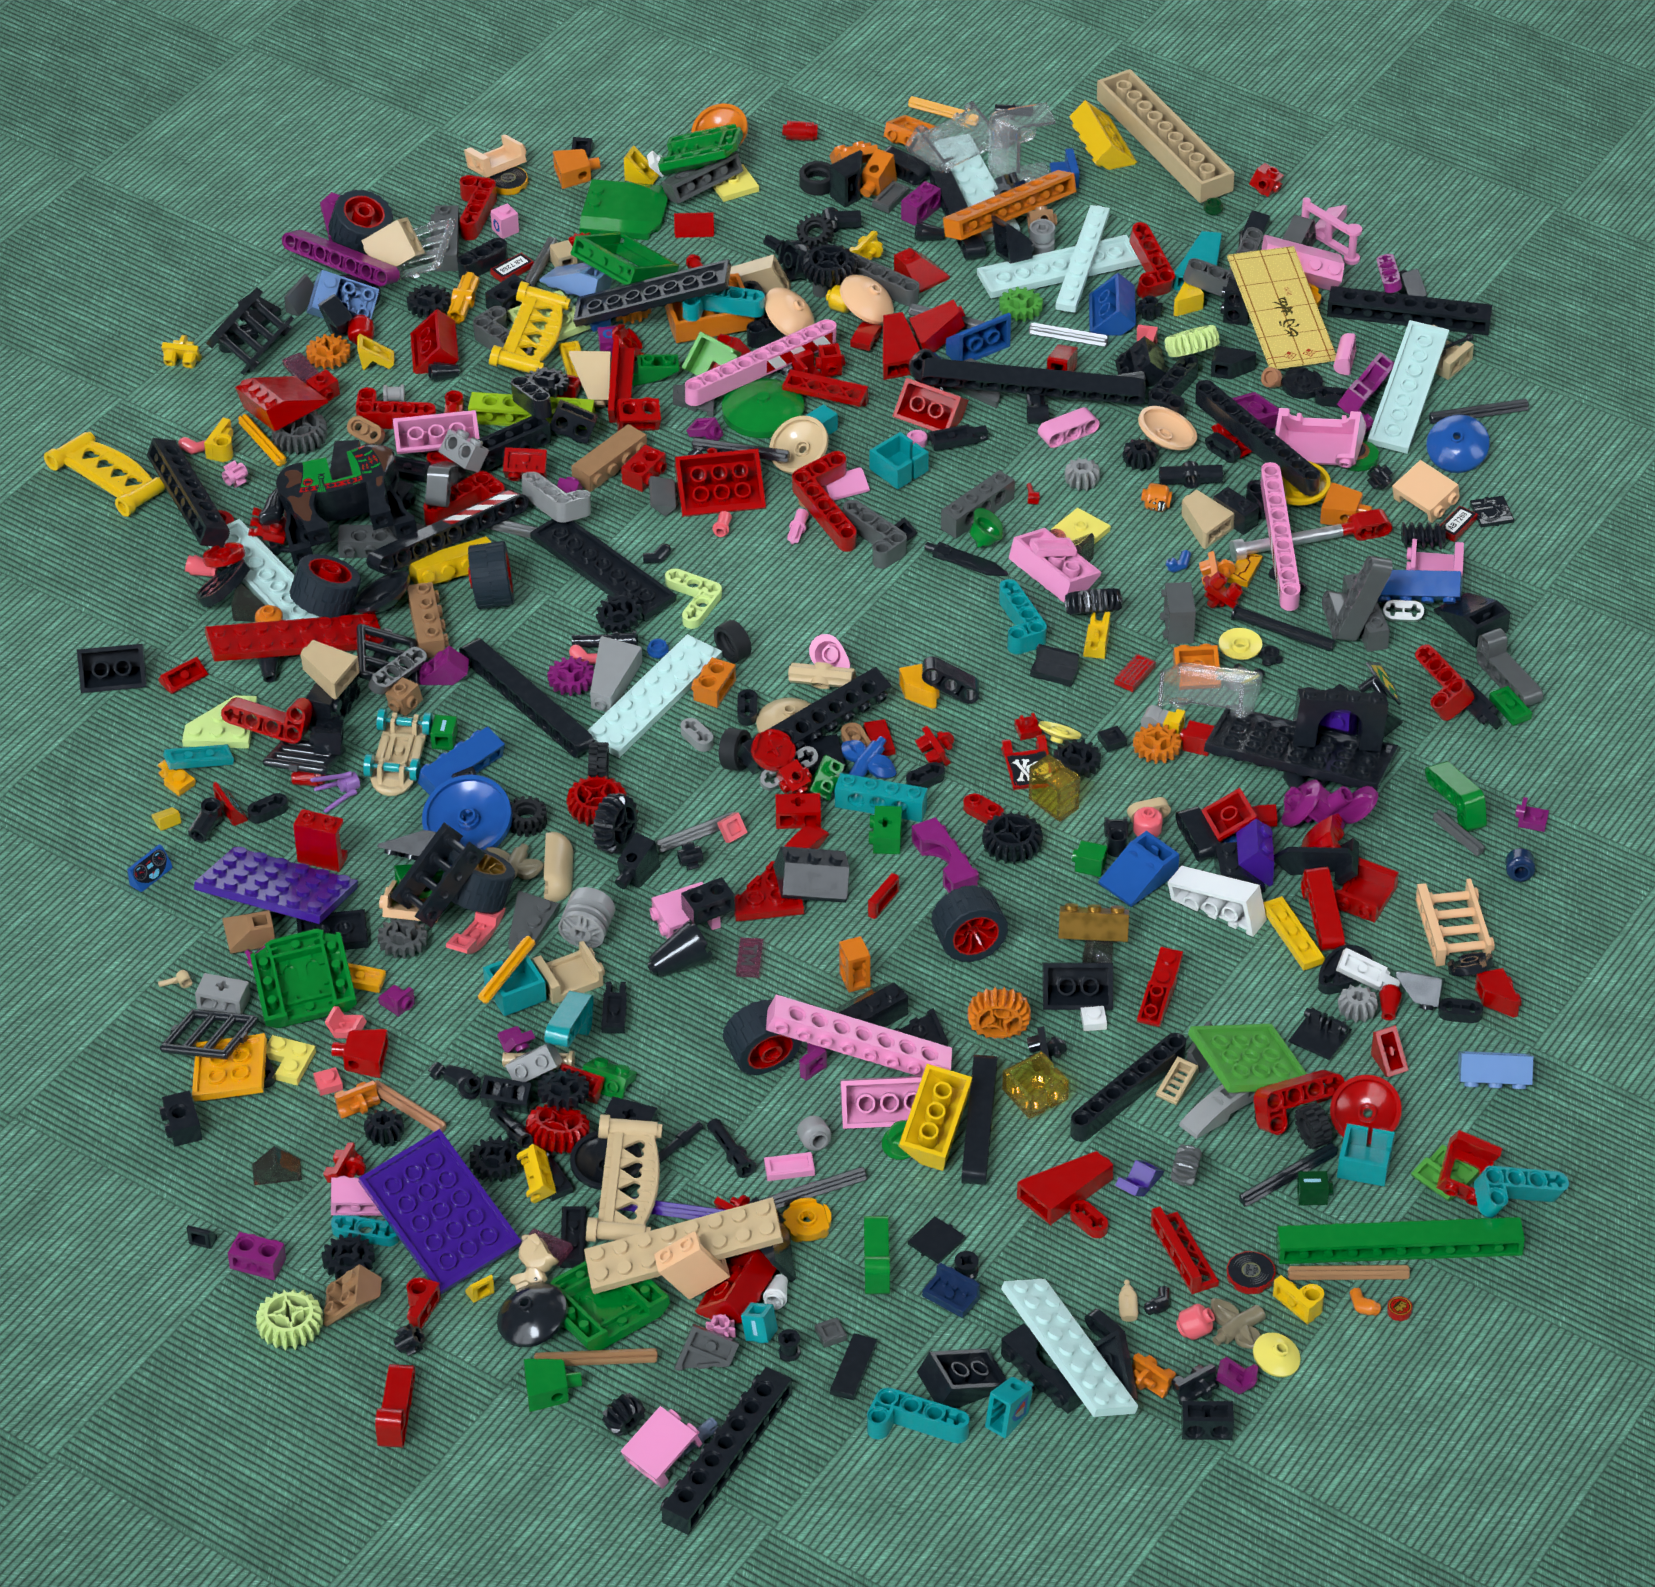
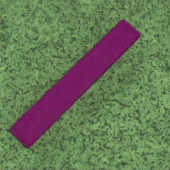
M296 230L284 233L282 236V244L285 249L375 285L385 286L398 282L400 278L399 270L394 265L307 231Z

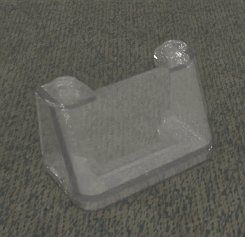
M971 101L965 104L964 107L966 109L963 113H955L952 119L930 130L923 125L915 128L905 148L911 155L939 172L945 171L947 173L954 166L985 151H992L997 146L996 142L1000 138V134L975 103Z

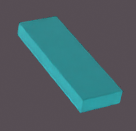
M228 744L164 749L163 753L169 770L233 765L234 757Z

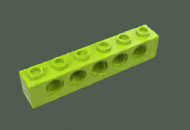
M471 393L468 411L476 410L478 424L510 426L532 416L513 401L512 394ZM550 397L552 415L546 418V420L551 423L560 399L592 413H595V402L593 399ZM559 417L561 421L567 422L566 418ZM578 425V427L582 430L587 429L583 425Z

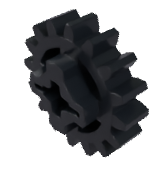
M422 284L420 289L414 287V292L408 293V311H412V315L418 314V318L422 316L427 318L436 309L444 313V311L449 310L451 305L449 292H446V288L439 289V285L432 287L431 284H428V286Z
M547 367L536 368V372L529 371V374L525 375V377L549 393L550 397L557 398V394L564 395V392L568 391L569 378H567V374H562V370L556 371L555 368L548 370Z
M625 591L622 595L615 592L614 597L607 595L608 600H601L602 607L596 608L598 612L596 618L600 628H604L605 633L610 631L612 634L615 631L625 633L624 630L632 632L631 627H638L637 620L643 619L641 615L643 609L639 599H635L634 594L628 596Z
M1073 739V742L1070 743L1068 740H1065L1064 745L1058 744V749H1054L1053 765H1055L1056 771L1061 770V776L1068 774L1069 779L1077 776V779L1081 780V776L1084 775L1086 778H1089L1090 773L1096 774V769H1100L1101 753H1099L1098 747L1093 748L1092 742L1085 744V739H1082L1081 742Z
M558 1068V1072L555 1073L550 1070L549 1076L542 1075V1080L538 1081V1097H541V1103H547L548 1108L556 1106L557 1111L561 1107L569 1111L570 1106L577 1109L578 1103L585 1104V1099L589 1098V1082L586 1081V1076H580L579 1071L571 1073L569 1068L566 1071Z
M489 1136V1141L486 1142L481 1139L480 1146L473 1145V1151L469 1153L470 1168L473 1169L474 1175L480 1174L481 1180L489 1177L490 1182H493L494 1178H498L502 1182L504 1176L509 1179L511 1178V1172L518 1173V1167L522 1164L521 1160H517L516 1155L521 1152V1149H518L517 1143L511 1144L510 1138L503 1141L501 1136H498L497 1140H493L492 1136Z
M349 1233L346 1238L340 1234L339 1240L331 1238V1245H324L325 1251L321 1253L323 1268L327 1269L329 1276L335 1273L336 1280L359 1264L368 1270L373 1269L372 1263L375 1262L374 1246L370 1245L369 1239L362 1241L360 1234L356 1238H353L352 1233Z

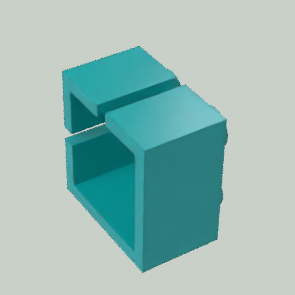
M902 432L895 434L869 450V469L897 490L911 482L912 478L916 479L928 471L929 452L917 443L913 444V440Z
M526 955L492 998L493 1000L495 999L496 1005L504 1016L546 1001L545 980L528 955ZM502 960L483 967L484 986L487 985L504 962Z
M1347 1123L1339 1156L1337 1178L1385 1187L1395 1132L1373 1128L1371 1147H1366L1369 1127Z

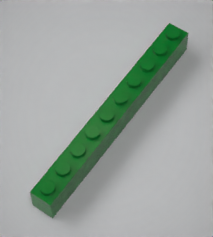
M1521 1217L1277 1226L1276 1236L1279 1264L1523 1256L1525 1242Z

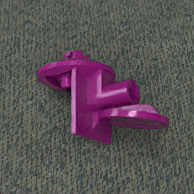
M1309 780L1298 788L1291 787L1286 792L1283 800L1285 811L1281 822L1286 827H1293L1303 820L1309 823L1313 819L1319 823L1338 813L1343 819L1340 827L1344 830L1345 823L1352 824L1358 822L1372 811L1378 800V792L1373 787L1366 786L1351 793L1347 787L1342 786L1333 793H1330L1322 787L1318 780Z

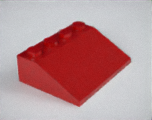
M296 376L248 378L235 387L243 408L273 431L281 429L328 403L325 397Z
M759 449L675 457L674 467L682 517L719 514L722 511L739 512L766 509Z

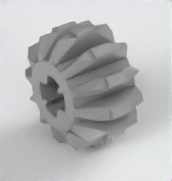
M1078 457L1076 461L1070 460V463L1065 468L1066 483L1070 485V488H1077L1078 491L1080 489L1087 491L1088 488H1094L1100 480L1099 465L1095 464L1094 460L1088 461L1087 457L1085 459Z
M1360 984L1358 987L1350 985L1348 989L1342 990L1338 998V1008L1340 1015L1346 1017V1021L1353 1019L1355 1024L1358 1020L1365 1023L1367 1018L1373 1019L1378 1002L1375 992H1370L1369 987L1362 988Z

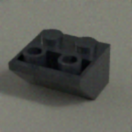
M861 150L830 165V197L844 208L859 201L861 197L860 189L863 184V152Z
M1145 336L1135 342L1132 347L1120 354L1115 360L1118 375L1143 371L1146 378V387L1154 386L1167 373L1161 348Z

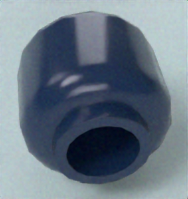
M1518 848L1510 851L1506 856V873L1512 880L1524 882L1531 879L1536 868L1534 856L1530 851Z

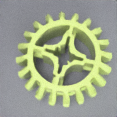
M1208 325L1170 335L1165 339L1166 352H1168L1170 357H1180L1210 349L1220 343L1219 333L1216 326Z
M294 1288L291 1292H286L283 1289L282 1294L274 1292L273 1298L266 1297L265 1303H260L256 1314V1326L261 1338L265 1339L267 1345L273 1343L275 1348L283 1346L285 1351L288 1346H292L296 1350L297 1345L301 1344L305 1347L306 1341L313 1342L314 1336L319 1335L320 1328L323 1325V1312L318 1300H314L312 1294L306 1295L304 1290L296 1293Z

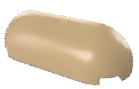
M553 831L546 833L544 899L558 902L566 898L572 890L574 851L567 837Z

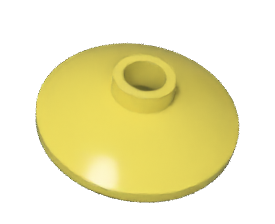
M1233 628L1220 636L1219 648L1222 653L1230 658L1239 660L1250 659L1260 653L1262 640L1252 630Z
M1048 721L1039 722L1038 726L1044 732L1051 735L1050 740L1062 744L1064 740L1081 738V733L1070 727Z
M1265 1333L1255 1341L1253 1356L1258 1366L1264 1372L1275 1377H1288L1296 1372L1300 1365V1353L1296 1345L1289 1338L1279 1333Z

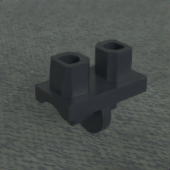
M1016 172L1005 174L994 179L998 189L993 192L996 196L1026 182L1025 180L1019 181Z
M1038 1027V1035L1027 1038L1030 1053L1041 1051L1029 1055L1030 1063L1033 1070L1046 1068L1048 1074L1054 1073L1052 1056L1060 1058L1067 1049L1066 1043L1056 1036L1049 1040L1046 1037L1045 1027Z
M1199 1364L1192 1368L1191 1375L1185 1378L1177 1376L1172 1379L1173 1390L1177 1394L1180 1405H1182V1401H1194L1200 1397L1203 1400L1212 1398V1390L1219 1387L1215 1375L1216 1366L1209 1364L1203 1367Z

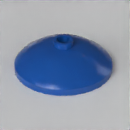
M1452 415L1441 419L1432 427L1427 437V452L1431 461L1440 469L1451 473H1463L1476 468L1484 461L1490 447L1486 428L1477 419L1467 415ZM1455 436H1460L1459 439H1454Z

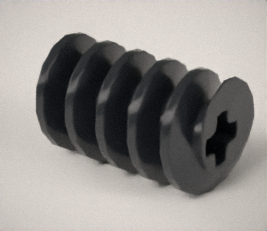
M1402 522L1401 542L1404 543L1405 549L1412 543V539H1417L1416 548L1418 543H1421L1422 549H1425L1427 543H1429L1431 549L1434 548L1435 543H1438L1439 549H1442L1445 543V522L1442 528L1438 522L1434 524L1433 528L1430 522L1426 523L1425 528L1422 522H1418L1416 528L1413 522L1409 523L1408 528L1405 522Z

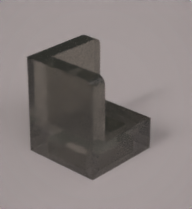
M1085 941L1082 962H1112L1113 942Z

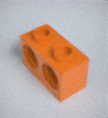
M712 657L708 664L702 667L699 677L695 678L692 682L691 690L693 691L694 701L718 708L736 681V664Z
M861 936L839 942V974L848 993L870 987V953Z

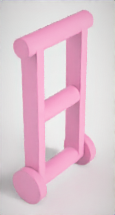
M1303 198L1301 216L1309 218L1311 212L1326 221L1325 234L1316 229V239L1344 255L1343 260L1346 264H1358L1360 256L1356 253L1357 237L1362 234V227L1358 224L1347 225L1311 203L1310 198ZM1333 226L1350 236L1349 248L1332 239Z

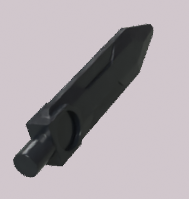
M929 542L925 544L924 550L932 552V557L942 561H948L985 575H1008V572L997 563L953 548L948 544L939 542L937 545Z

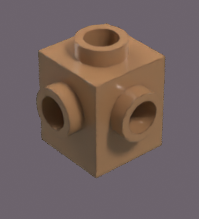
M1047 206L1035 207V211L1026 213L1028 233L1030 224L1037 219H1047L1057 226V215L1053 214V209H1047Z
M404 677L385 693L388 707L393 712H398L404 716H407L423 700L419 685Z

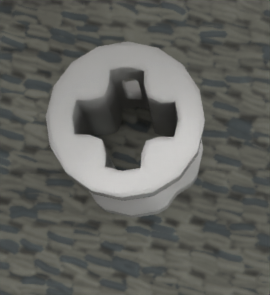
M401 384L400 387L383 385L384 401L405 402V385Z

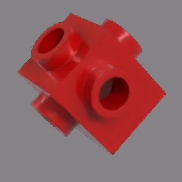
M1264 163L1256 169L1249 185L1257 189L1260 194L1269 197L1281 189L1283 185L1281 181L1284 175L1277 168Z
M838 343L818 345V357H815L816 369H820L821 376L832 377L842 375L845 357L844 354H841Z
M327 369L306 380L308 386L328 401L340 395L338 379Z
M797 759L778 770L776 776L780 781L778 782L779 787L784 794H799L809 791L808 787H810L812 778L811 773L806 767H802Z

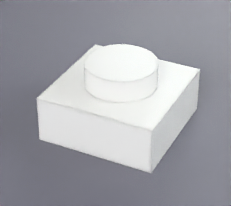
M651 151L647 155L649 167L661 177L665 176L662 175L658 167L659 160L663 156Z
M1104 1006L1081 1008L1080 1015L1083 1031L1107 1029Z

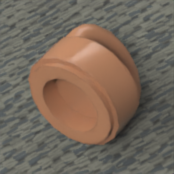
M1268 367L1262 372L1261 381L1264 386L1269 388L1282 386V374L1279 369Z

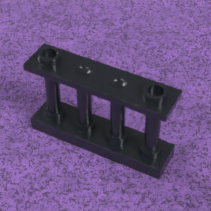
M258 287L250 293L206 342L210 348H213L217 343L223 344L246 364L241 371L243 375L248 370L253 371L260 363L258 359L281 335L285 337L292 329L290 324L294 320L291 316L283 323L260 303L261 300L258 299L263 291ZM250 308L257 310L276 326L278 331L273 335L249 315L250 312L248 310ZM239 320L245 321L268 341L264 346L260 345L241 329L237 322ZM227 332L235 333L257 353L251 358L227 338Z
M445 822L390 895L392 899L407 909H410L412 905L416 907L418 912L415 914V917L430 928L433 927L486 854L471 842H468L466 846L462 845L459 841L463 835ZM454 849L460 855L451 865L445 860ZM441 868L446 874L437 884L432 878ZM425 887H428L432 893L423 902L418 897Z

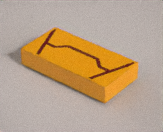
M1249 554L1246 559L1236 561L1235 572L1230 575L1227 582H1236L1240 586L1248 588L1262 563L1263 556Z

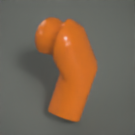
M1360 1288L1350 1290L1351 1300L1358 1313L1373 1316L1380 1313L1381 1305L1372 1299L1364 1298Z

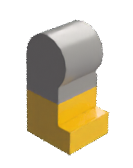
M1151 705L1147 707L1141 719V725L1147 729L1148 724H1151L1153 727L1157 723H1160V727H1164L1167 724L1169 730L1175 728L1176 734H1181L1182 728L1185 727V711L1177 709L1176 712H1171Z

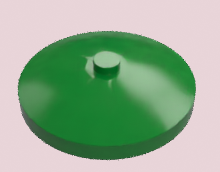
M759 378L725 394L722 401V416L725 423L741 435L752 438H772L775 431L784 422L797 416H804V400L799 393L782 390L783 381Z

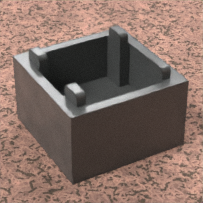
M1191 582L1165 583V589L1161 590V596L1164 597V610L1160 613V620H1164L1166 629L1163 631V638H1167L1168 644L1194 643L1196 610Z

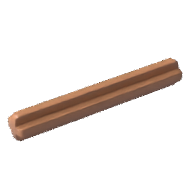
M375 1080L378 1097L434 1132L438 1129L442 1132L446 1130L447 1123L379 1080Z

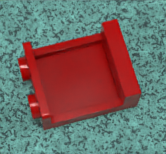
M302 809L293 823L297 862L340 872L348 858L347 850L341 849L339 831L344 823L343 819Z
M1359 858L1358 875L1347 881L1341 890L1337 889L1335 891L1338 909L1375 923L1397 889L1399 872Z

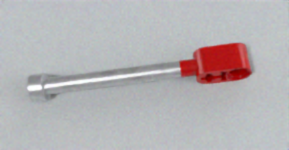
M1373 509L1352 514L1348 518L1347 523L1291 533L1293 546L1347 535H1354L1357 540L1363 541L1388 535L1392 531V524L1384 510ZM1269 538L1244 542L1243 539L1231 540L1229 545L1233 561L1246 559L1249 554L1271 550Z

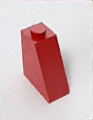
M953 299L913 316L909 320L921 348L931 349L935 352L946 343V338L955 335L965 326L962 319L965 317L962 306L957 307Z
M1058 344L1047 358V369L1075 371L1078 347Z

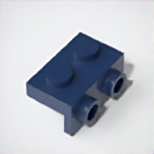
M939 1263L936 1267V1275L922 1290V1296L964 1318L980 1300V1284L973 1278L966 1277L957 1272L954 1268Z

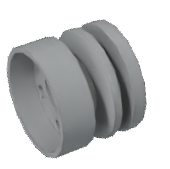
M583 887L574 890L559 922V933L567 942L576 947H579V942L584 941L588 948L598 947L603 943L615 913L613 901L604 892L595 888Z

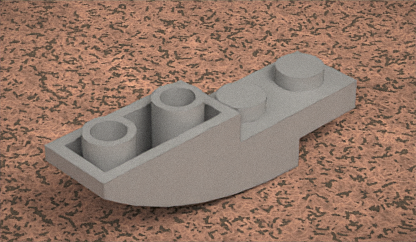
M1222 1084L1201 1100L1182 1119L1179 1126L1195 1139H1198L1228 1122L1231 1113L1253 1102L1255 1092L1228 1093Z

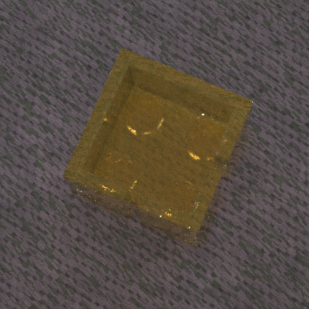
M1050 754L1030 766L1029 799L1059 822L1079 809L1080 777L1077 773L1072 772L1067 767L1064 768L1062 762L1056 760Z
M1041 1051L1003 1070L1002 1090L1031 1119L1047 1111V1106L1052 1108L1068 1100L1069 1080L1057 1067L1054 1068L1051 1060Z

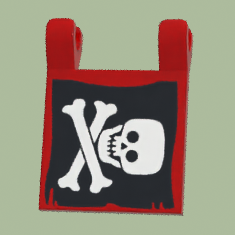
M1045 735L1036 736V750L1014 753L1011 740H1002L1001 751L1005 758L1013 790L1057 784Z

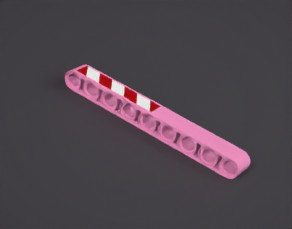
M829 319L819 321L685 382L686 404L690 406L701 405L792 364V355L807 349H811L815 354L818 352V345L836 343V323Z
M1269 462L1263 464L1261 468L1260 485L1280 606L1284 610L1293 611L1299 607L1300 584L1281 469L1278 464Z

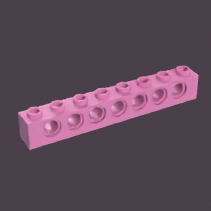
M775 995L768 1007L767 1031L916 1076H923L926 1064L951 1070V1047L780 995Z

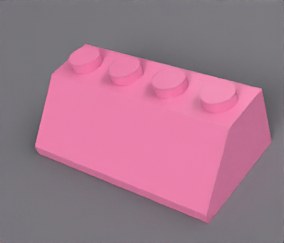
M1264 235L1261 252L1293 248L1305 282L1326 290H1330L1331 286H1339L1342 282L1344 261L1341 254Z
M476 410L393 419L397 454L439 450L449 429L454 431L462 429L470 434V438L480 439Z
M1046 528L1016 536L1013 539L1009 559L1062 602L1065 601V595L1070 592L1088 590L1101 575V571L1078 553H1076V556L1036 557L1029 545L1031 538H1057Z
M922 1076L840 1079L843 1129L891 1127L895 1122L908 1120Z

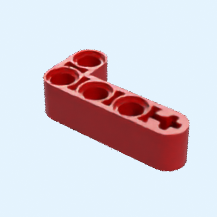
M465 175L459 181L460 196L468 204L460 217L461 237L464 240L471 241L479 236L497 200L496 182L493 179Z
M1137 222L1132 227L1129 242L1146 273L1140 275L1136 293L1142 299L1146 296L1157 297L1167 294L1172 290L1175 273L1150 227L1146 223Z
M370 387L359 390L355 406L356 416H361L377 424L382 429H394L393 419L436 414L435 405L428 402L377 401L376 391Z
M486 471L476 472L451 487L448 507L429 506L424 503L425 524L429 526L504 492L505 487L503 483Z
M1425 644L1416 650L1415 657L1442 688L1431 698V707L1440 719L1444 721L1454 718L1473 701V691L1465 680L1431 645Z
M235 697L222 708L221 716L229 724L295 744L309 730L313 706L308 699L298 698L288 708L287 712H283Z
M1329 868L1305 869L1301 879V892L1303 899H1308L1319 949L1320 951L1334 950L1339 946L1345 945V938Z
M1320 1070L1257 1089L1254 1094V1107L1259 1129L1275 1135L1284 1133L1287 1128L1286 1109L1333 1096L1336 1090L1345 1082L1344 1078L1338 1073Z
M389 1364L382 1407L377 1408L375 1429L378 1446L404 1447L415 1383V1365Z

